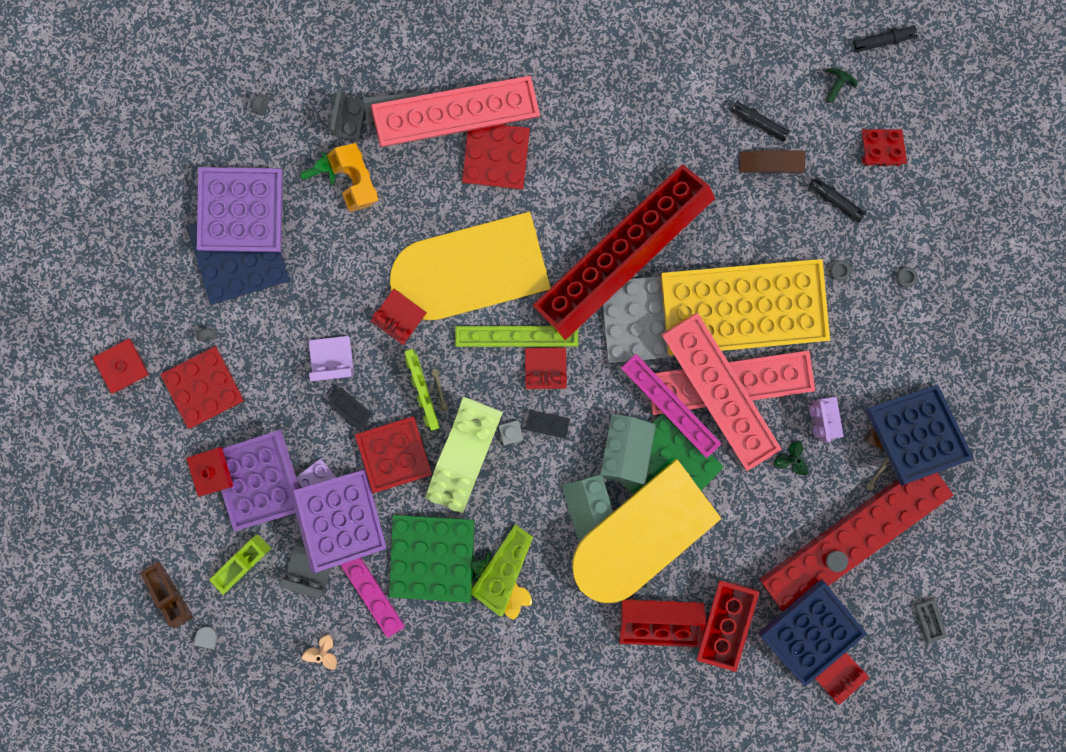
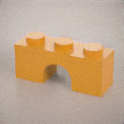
M356 143L336 147L327 154L334 174L346 173L352 179L353 186L342 193L349 212L370 207L378 201L377 191L372 185L370 173L365 167L362 153Z

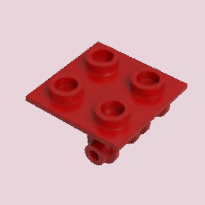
M862 129L865 156L862 157V164H866V166L876 164L878 166H882V164L884 166L896 165L897 167L901 164H907L902 129Z
M394 288L379 310L373 314L371 322L404 345L427 312Z
M525 348L526 389H567L566 348Z
M845 653L815 679L840 705L869 677Z

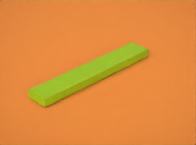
M455 326V347H578V329L569 338L564 340L551 326Z

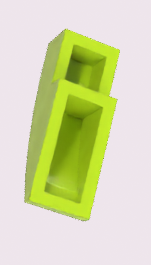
M258 534L255 535L209 581L224 595L272 548Z

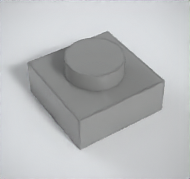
M519 420L499 425L504 445L524 440Z

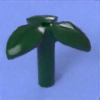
M828 68L825 70V72L837 75V80L826 98L831 103L834 102L844 82H851L854 88L858 85L856 79L851 74L839 68Z
M795 441L789 446L790 457L781 454L774 461V465L779 469H786L792 463L793 472L798 475H808L806 463L801 457H798L803 452L801 441Z
M488 549L487 555L483 560H478L473 556V561L470 565L476 574L473 576L472 581L479 578L484 572L485 567L488 566L491 557L490 549Z

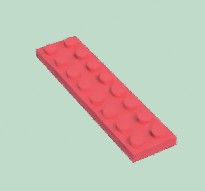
M531 76L377 103L370 106L380 148L523 121L540 116Z
M697 312L661 334L746 471L782 450Z
M809 351L728 362L751 400L815 391ZM683 369L655 373L689 410L706 407ZM650 400L652 415L663 414Z

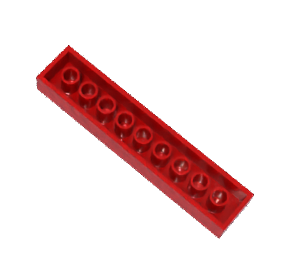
M682 164L532 306L564 340L569 338L716 199L710 186Z
M938 473L903 486L896 479L758 580L780 611L783 612L820 579L828 586L954 495ZM838 550L847 556L848 565L843 571L834 572L827 567L826 556L829 552Z

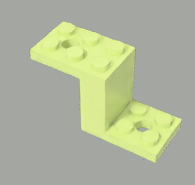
M463 397L453 427L435 467L425 496L426 499L435 504L446 506L453 511L464 512L503 412Z

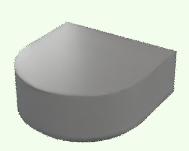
M211 626L202 627L196 633L194 645L214 650L218 638L217 631Z

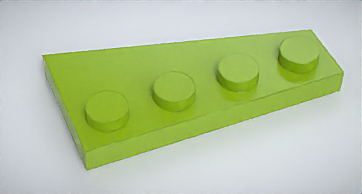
M416 350L405 351L406 357L404 359L407 368L411 369L413 375L411 377L414 389L417 388L419 396H417L419 406L424 408L426 414L423 416L427 428L430 427L431 431L438 429L440 425Z
M516 524L472 588V595L501 617H503L533 539L532 535Z

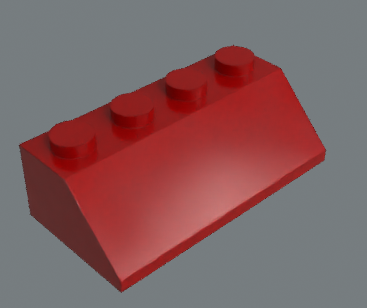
M719 580L696 661L737 672L759 596L758 590L742 584Z
M622 600L619 644L700 647L706 626L704 603Z

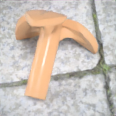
M324 635L319 640L320 650L311 647L303 653L302 659L307 662L316 663L322 661L326 668L335 670L337 665L336 657L334 654L327 653V650L333 647V640L330 635Z

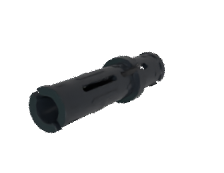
M915 25L898 30L893 28L890 32L853 40V44H856L854 46L855 52L859 53L889 44L898 45L901 41L915 39L917 34L914 33H917Z
M738 100L734 106L739 109L732 107L730 111L745 119L746 123L756 125L783 142L787 136L780 132L786 135L790 133L789 129L758 113L757 109H751Z
M818 177L809 185V188L820 194L824 201L831 202L858 223L864 218L863 215H866V211L838 193L834 186L830 187Z

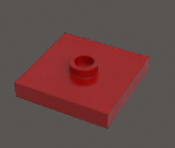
M127 339L92 357L111 394L149 376L131 339Z
M222 447L186 458L198 497L234 486Z

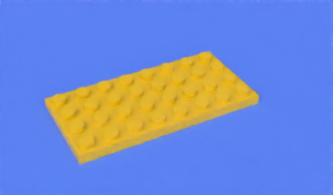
M823 259L660 274L665 331L697 312L721 351L830 341ZM667 344L668 356L674 355Z

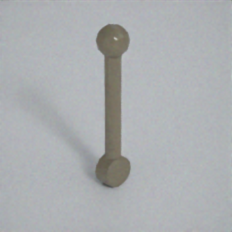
M433 369L432 375L435 377L441 401L440 409L445 411L448 409V405L445 403L439 380L440 372L438 369Z
M887 455L885 462L874 478L866 484L867 490L874 489V483L890 462Z

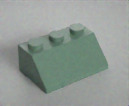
M612 414L600 475L608 480L645 485L656 424L634 417Z
M601 473L562 484L579 543L592 529L613 512L603 477L600 475Z

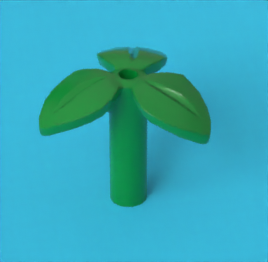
M322 151L320 153L324 158L319 159L313 168L301 172L300 175L305 180L325 172L329 174L331 186H333L336 175L332 170L327 154Z

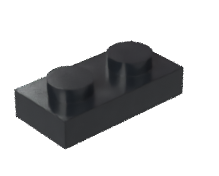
M342 387L328 402L331 407L359 430L373 415L370 410Z
M530 410L526 430L566 439L570 419Z

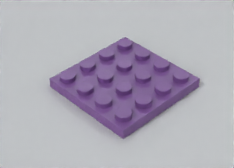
M198 167L197 251L282 252L283 169Z
M281 430L223 448L234 486L221 490L234 531L295 513L290 491L299 489V485Z
M366 469L290 491L311 573H316L387 549Z

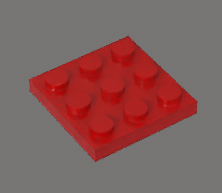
M496 125L468 131L462 183L523 190L530 128Z
M217 346L160 374L188 429L245 401Z
M415 416L355 434L373 493L433 475Z

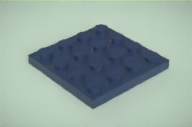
M197 223L186 226L210 305L290 282L281 252L197 251Z
M938 384L866 410L901 486L974 459Z
M822 579L758 632L761 638L804 687L867 635L861 625Z

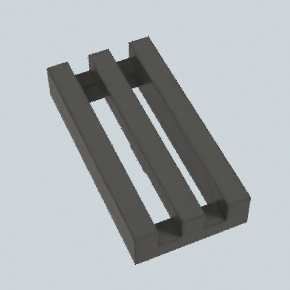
M932 597L913 604L926 643L946 638L947 635L935 599ZM929 604H931L940 631L939 635H937L927 606ZM921 607H923L933 637H930L928 628L926 626L921 611Z

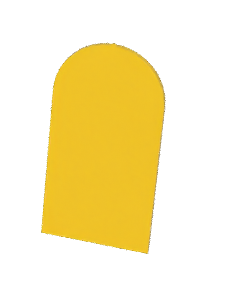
M530 212L415 242L398 255L390 275L391 291L395 288L427 313L423 320L443 319L544 292L551 288Z
M675 459L580 541L572 560L574 580L579 590L592 600L602 603L622 601L638 591L721 520V517L689 476V473Z

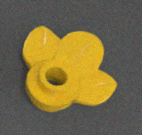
M515 583L504 612L510 619H516L521 606L532 605V599L527 589L518 587L517 583Z

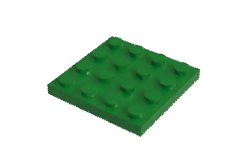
M664 413L660 414L653 421V424H656L646 484L677 459L702 491L724 466L712 455L705 458ZM622 482L633 494L644 486Z
M393 515L389 597L470 603L472 600L473 570L470 563L473 561L475 519Z

